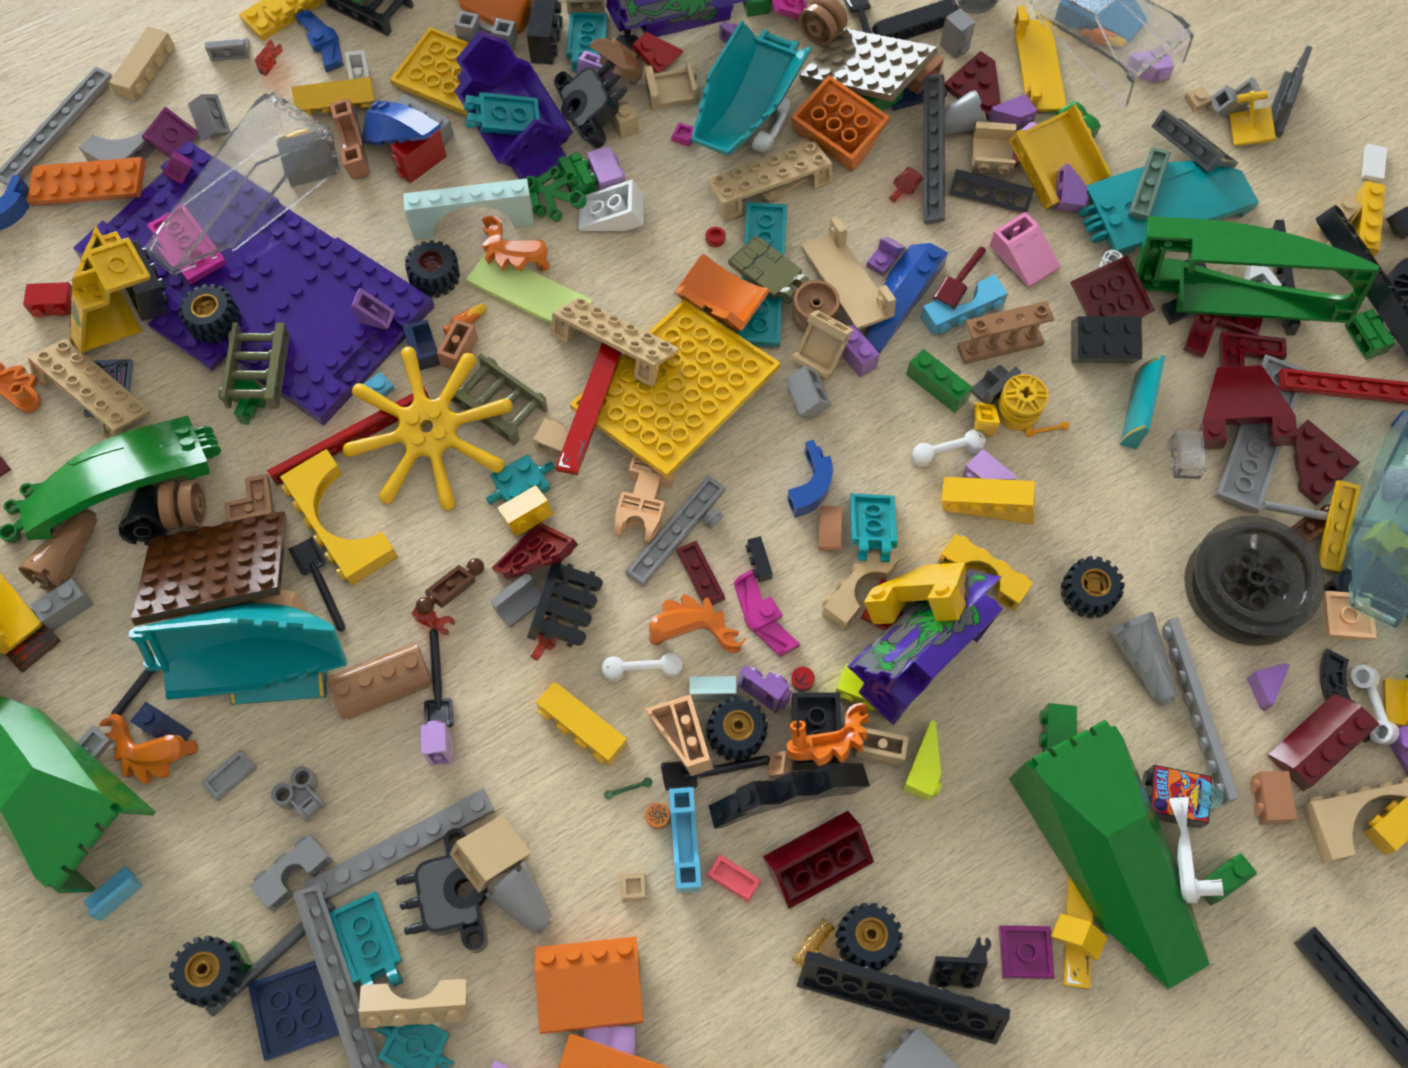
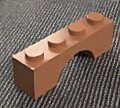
M346 98L330 103L332 116L342 141L343 149H340L343 166L352 180L371 174L357 112L350 99Z

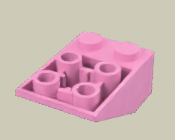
M1026 212L994 231L989 246L1028 287L1033 286L1061 267L1041 228Z

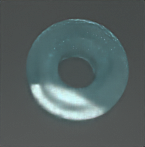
M1206 785L1199 790L1198 801L1205 809L1215 810L1222 805L1223 794L1219 788L1213 785ZM1207 794L1213 797V802L1207 800Z

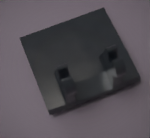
M978 937L968 958L935 956L928 984H936L938 987L962 986L966 989L979 987L988 965L986 958L987 952L991 947L990 939L986 937L985 945H982L981 938Z

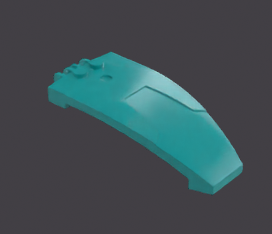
M1195 161L1168 162L1150 216L1220 220L1236 214L1243 217L1255 209L1259 201L1242 170L1216 166L1212 172H1208ZM1144 167L1087 185L1088 202L1090 205L1080 209L1078 214L1082 218L1093 214V216L1083 221L1088 234L1101 230V232L1092 235L1090 238L1092 243L1105 240L1111 250H1116L1122 255L1135 252L1136 248L1142 246L1147 221L1128 217Z

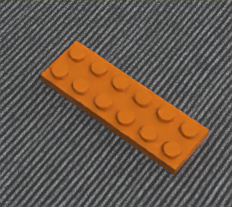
M142 157L33 166L27 202L32 206L140 198L146 161Z

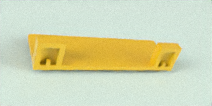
M1018 6L1013 26L1024 93L1038 110L1037 112L1059 111L1066 106L1051 19L1030 20L1029 14L1026 13V7Z
M0 572V653L5 655L39 629L43 623Z

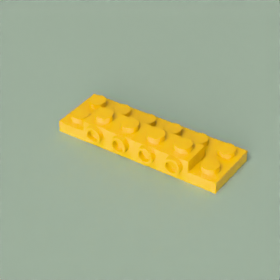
M261 0L241 12L239 16L264 41L296 21L295 15L305 10L311 11L324 3L325 0Z

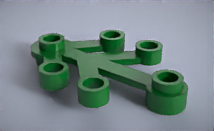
M554 166L538 178L535 176L525 177L524 179L528 181L533 213L538 217H543L547 212L546 207L540 203L538 193L544 195L549 210L548 216L554 222H559L563 216L562 212L557 209L554 198L569 202L576 209L585 207L587 203L586 196L579 190H575L571 194L558 190L567 184L575 185L579 179L576 173L569 171L562 177V170ZM550 179L556 180L555 182L549 184L548 186L542 185V184L546 183L547 181H549Z
M43 482L35 484L24 483L19 491L25 498H28ZM26 499L8 500L4 503L3 508L10 515L17 514L20 511V506ZM21 517L15 524H5L0 528V538L6 543H15L20 539L23 529Z

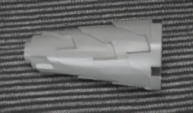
M1153 612L1146 613L1108 630L1110 636L1118 645L1127 663L1134 669L1142 685L1146 687L1152 700H1155L1156 703L1160 701L1161 706L1175 701L1173 696L1176 695V688L1171 677V669L1165 656L1166 650Z

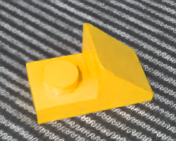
M974 402L973 414L975 420L973 430L982 432L984 436L993 437L1000 425L996 405Z

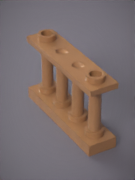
M1045 301L969 319L965 323L971 340L958 343L957 348L965 365L1043 346L1045 341L1039 326L1043 323L1052 322L1055 318L1048 302Z

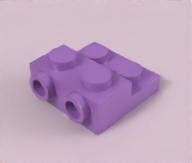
M745 665L739 672L738 687L774 713L779 708L784 709L790 702V696L793 692L789 689L787 680L780 674L774 675L772 672H769L763 678L762 673L756 668H749Z

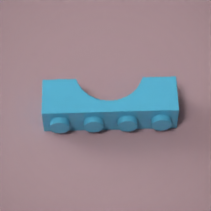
M993 275L977 282L974 299L969 303L957 305L954 310L950 305L936 300L923 306L920 318L932 336L939 333L944 334L957 325L962 326L966 324V320L982 317L993 309L998 310L1002 308L1008 292L997 276Z
M693 787L669 789L677 893L700 892L701 875Z

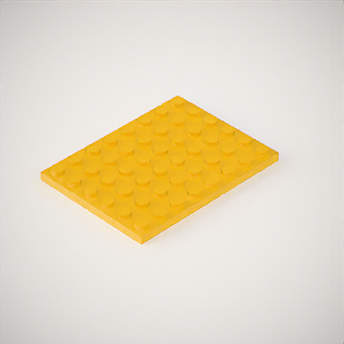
M685 299L648 331L679 348L677 354L659 365L656 384L649 386L635 379L636 359L623 354L596 424V428L667 479L780 369L781 365L779 361ZM583 392L570 403V408L574 412L577 411Z

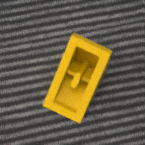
M1059 914L1050 936L1096 961H1099L1107 940V936L1092 922L1064 914Z

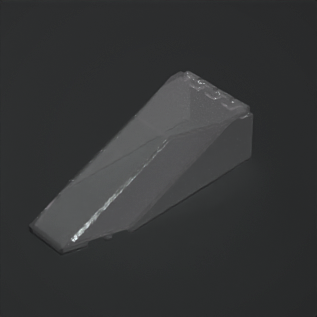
M1028 0L1030 4L1032 3L1036 12V19L1124 107H1127L1135 83L1134 79L1138 78L1147 71V68H1151L1162 59V56L1165 57L1170 52L1181 63H1184L1194 37L1189 30L1190 25L1182 17L1151 0Z
M275 92L269 95L267 93L263 94L253 103L145 245L150 259L172 275H176L197 266L196 261L208 256L215 259L217 258V252L230 247L233 251L239 248L339 170L333 133L329 132V127L303 110H300V108L289 101H286Z

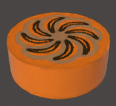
M654 803L646 810V821L652 828L660 829L668 824L670 813L664 804Z

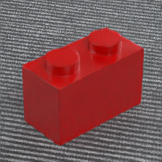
M69 282L26 284L23 306L31 316L71 315L72 286Z

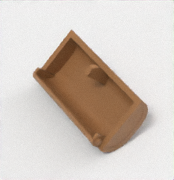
M598 38L590 44L589 47L602 55L599 64L604 65L610 60L616 64L612 72L633 85H636L641 80L643 66L636 58L638 54L614 38L612 41L606 38Z
M417 641L327 676V682L334 703L343 720L346 718L351 719L429 688L433 684Z

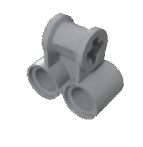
M301 766L292 772L291 785L279 783L274 786L271 791V798L282 809L295 808L300 816L308 822L310 816L320 807L324 808L326 804L314 791L318 786V777L308 767ZM309 775L307 783L300 785L301 778ZM290 791L288 799L281 801V795Z

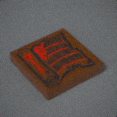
M43 624L6 655L21 672H24L61 642V640L50 628Z

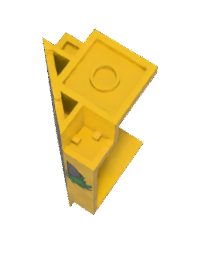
M96 225L81 257L77 271H75L72 278L70 342L76 345L80 354L142 332L138 321L120 290L150 280V274L129 237L121 239L117 231L101 235Z

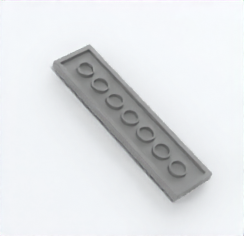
M1266 354L1260 364L1263 365L1279 391L1278 371L1281 368L1307 371L1304 368ZM1280 391L1293 411L1299 393ZM1267 423L1239 425L1214 496L1256 514L1261 510L1281 446L1269 447Z

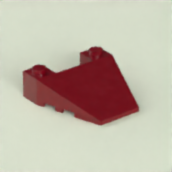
M1263 365L1217 367L1199 428L1201 450L1224 449L1227 442L1226 425L1267 423L1269 447L1293 446L1298 437L1296 415Z

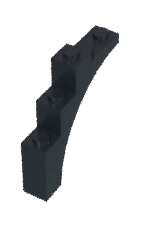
M827 763L810 772H790L773 781H752L737 788L735 793L708 806L714 829H721L751 816L780 807L824 797L854 794L869 787L870 784L863 763Z

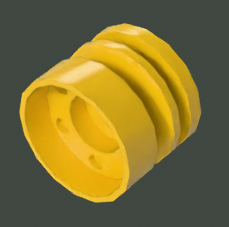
M1019 374L1011 377L1006 382L996 405L1000 422L1006 428L1014 431H1026L1027 428H1033L1038 423L1049 399L1045 384L1037 377L1029 374Z

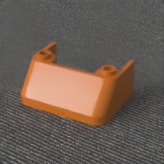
M459 0L462 10L479 14V19L494 26L496 18L515 22L517 35L529 25L533 0Z

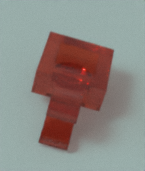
M270 40L267 42L266 47L256 56L254 61L260 74L267 76L276 65L275 59L283 51L281 44L274 48V43Z
M415 607L411 613L416 622L431 629L435 628L443 635H449V631L443 628L444 624L451 623L455 625L452 617L443 616L438 618L434 610L429 614L422 615L417 612Z

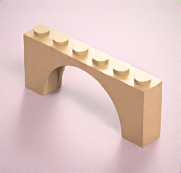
M1408 778L1399 780L1400 784L1393 785L1392 781L1378 784L1376 789L1371 790L1369 786L1360 787L1354 790L1355 793L1347 794V791L1331 794L1332 798L1325 799L1324 795L1310 798V803L1302 806V810L1322 864L1345 860L1355 856L1353 826L1361 808L1367 802L1373 800L1392 801L1395 799L1398 802L1408 798Z

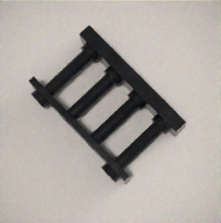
M325 0L328 8L386 36L392 32L389 19L401 5L410 9L414 7L412 0H394L391 6L383 14H380L375 10L384 0H373L369 6H363L351 0Z

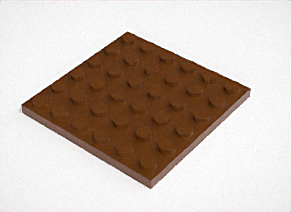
M285 511L278 513L270 512L265 517H247L243 521L236 523L227 521L221 525L203 526L197 530L180 531L173 535L157 536L150 539L131 617L134 626L280 595L287 524Z

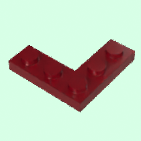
M1197 313L1193 319L1183 350L1204 357L1215 325L1236 333L1258 335L1263 318Z
M1222 332L1219 336L1220 367L1245 366L1244 356L1263 358L1266 354L1283 361L1287 357L1286 338Z

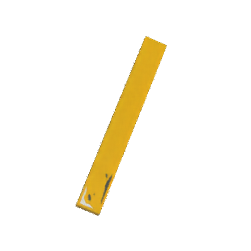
M1067 873L1066 915L1093 923L1091 910ZM1064 944L1062 986L1090 989L1091 958Z

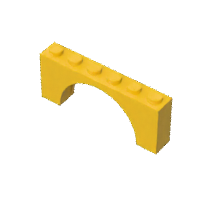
M326 449L281 475L280 478L284 482L281 488L287 497L292 495L295 499L291 503L298 514L301 512L305 514L306 517L302 520L309 530L314 528L317 534L314 535V538L319 546H326L328 551L325 552V555L331 564L336 562L339 566L336 572L342 581L347 579L352 586L396 559L398 555L383 532L364 539H344L329 533L321 526L319 519L321 499L327 488L343 475Z

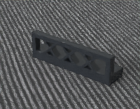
M956 169L949 193L1027 213L1034 188ZM957 179L966 180L970 187L963 192L954 190ZM970 182H974V183H977V184H975L974 186H971ZM982 184L986 186L989 193L980 197L976 195L973 188ZM989 186L994 187L996 189L991 191ZM1002 189L1006 191L1009 198L999 202L996 201L993 193ZM971 190L974 195L968 194L966 192ZM1008 191L1014 192L1016 194L1010 196ZM1019 194L1028 196L1024 208L1016 206L1012 198ZM989 195H991V197L993 198V200H992V199H988V198H986V197L989 196ZM1010 200L1013 205L1007 204L1005 202Z

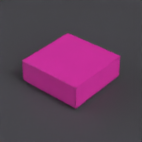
M678 122L671 136V141L689 147L692 143L691 136L694 127Z

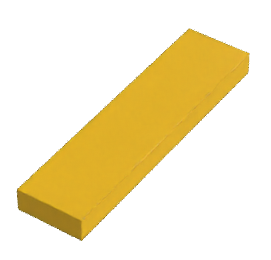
M1340 480L1336 481L1315 568L1341 573L1361 490L1360 485Z

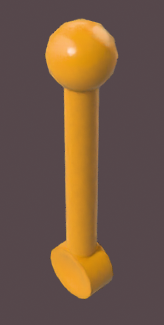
M1064 421L1059 425L1034 430L1027 428L1025 435L1032 437L1036 433L1061 428L1066 430L1069 428V423Z

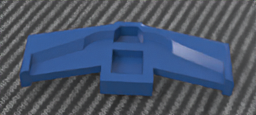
M310 10L297 13L295 15L297 22L309 32L306 33V37L314 52L321 50L326 73L344 66L339 46V37L336 31L326 26Z

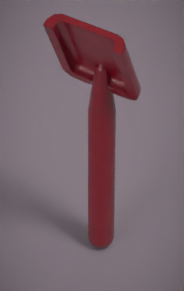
M979 247L959 272L956 279L949 276L946 277L933 296V299H938L955 310L967 291V285L962 282L984 255L986 249Z

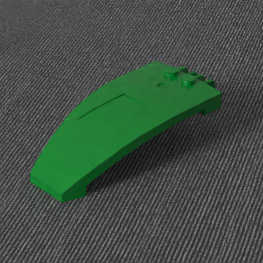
M187 415L118 434L76 455L48 477L20 506L19 510L27 541L53 538L50 531L51 528L93 505L125 492L182 475H186L187 480L210 474L206 459L219 456L221 452L212 427L201 426L193 428Z

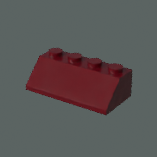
M1334 693L1269 752L1267 756L1282 771H1289L1290 779L1302 791L1313 787L1380 723L1362 706Z
M849 811L838 815L763 856L770 876L789 909L874 863L861 824Z

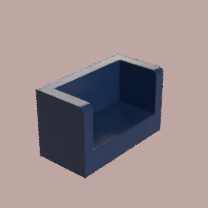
M428 320L403 326L408 346L413 347L416 351L420 371L441 365Z

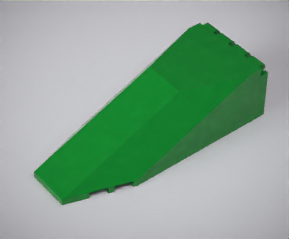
M0 696V827L34 877L45 887H52L57 893L93 892L96 888L76 868L88 854L84 846L92 849L105 831L100 825L108 828L120 813L153 816L156 811L42 710Z
M1103 720L1090 727L1089 730L1086 729L1071 737L1070 741L1065 740L1050 748V752L1046 750L1033 757L1032 761L1025 762L1009 780L1102 930L1107 935L1111 934L1124 946L1123 950L1128 954L1132 953L1146 966L1144 969L1167 990L1209 966L1210 963L1192 905L1182 898L1178 866L1125 740L1115 725L1111 727L1106 720Z

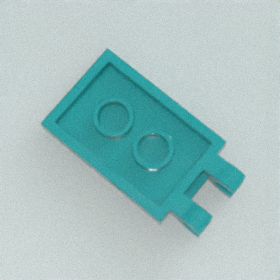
M570 12L566 56L567 59H571L572 72L577 71L578 59L585 50L602 56L589 46L598 38L607 39L608 13Z
M479 92L478 97L467 95L466 102H464V110L473 111L476 109V114L467 113V119H465L466 128L480 126L481 132L520 135L534 119L540 120L537 98Z
M850 493L851 546H858V561H867L869 549L881 550L880 561L890 562L892 548H897L898 543L895 496Z
M377 891L329 913L354 984L361 982L362 985L376 984L374 980L387 974L389 983L393 987L403 983L401 974L396 966L402 963L403 959Z

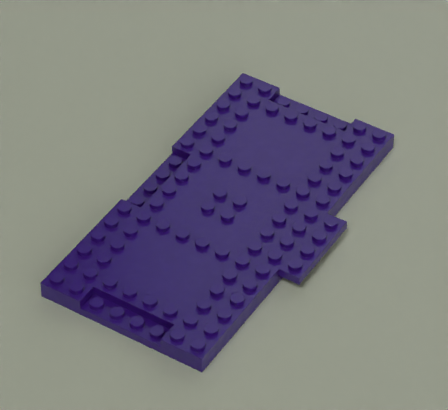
M187 141L176 151L193 161L182 184L161 173L141 192L140 198H134L109 223L102 220L97 225V228L101 235L117 231L121 239L129 237L131 242L138 240L141 247L147 249L150 257L148 261L149 263H154L158 273L156 275L157 278L163 280L166 291L163 292L168 300V304L165 305L167 314L154 317L148 323V326L209 370L213 371L224 358L227 359L229 341L225 337L221 342L216 340L214 343H208L207 341L203 343L193 337L179 316V305H182L181 301L187 297L186 294L189 291L193 292L194 288H201L205 284L208 286L215 284L217 287L221 286L225 291L227 290L240 310L239 327L243 333H272V331H275L276 323H285L290 333L281 397L324 426L351 398L353 386L357 383L364 384L405 340L406 336L403 326L422 321L434 308L433 300L340 238L334 239L280 204L275 196L195 144ZM169 159L160 166L162 171H164ZM183 204L227 263L191 285L147 225ZM93 230L73 247L80 258L91 239ZM359 288H362L395 310L388 329L357 322L351 305ZM242 341L241 351L269 352V350H272V342ZM239 360L238 367L242 370L266 371L269 368L270 362L269 360ZM256 379L266 386V379Z

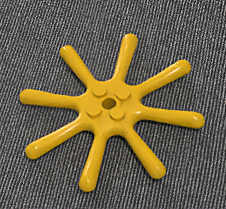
M405 347L401 351V357L413 392V403L408 407H401L362 383L355 384L352 388V394L356 398L395 416L399 420V426L393 432L348 442L343 446V453L347 457H354L390 444H404L406 453L379 494L380 501L384 504L392 503L415 460L420 456H426L432 464L440 506L443 510H452L456 502L442 460L443 452L448 448H454L492 472H501L505 466L502 459L461 440L457 436V429L464 423L509 413L513 408V404L509 399L504 398L460 413H455L450 409V401L476 363V357L471 353L462 355L441 395L436 399H428L424 392L416 351L413 347ZM427 424H433L431 431H423Z

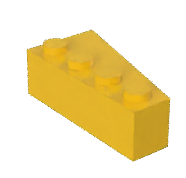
M944 477L942 492L943 510L950 513H963L1034 525L1036 508L1035 481Z

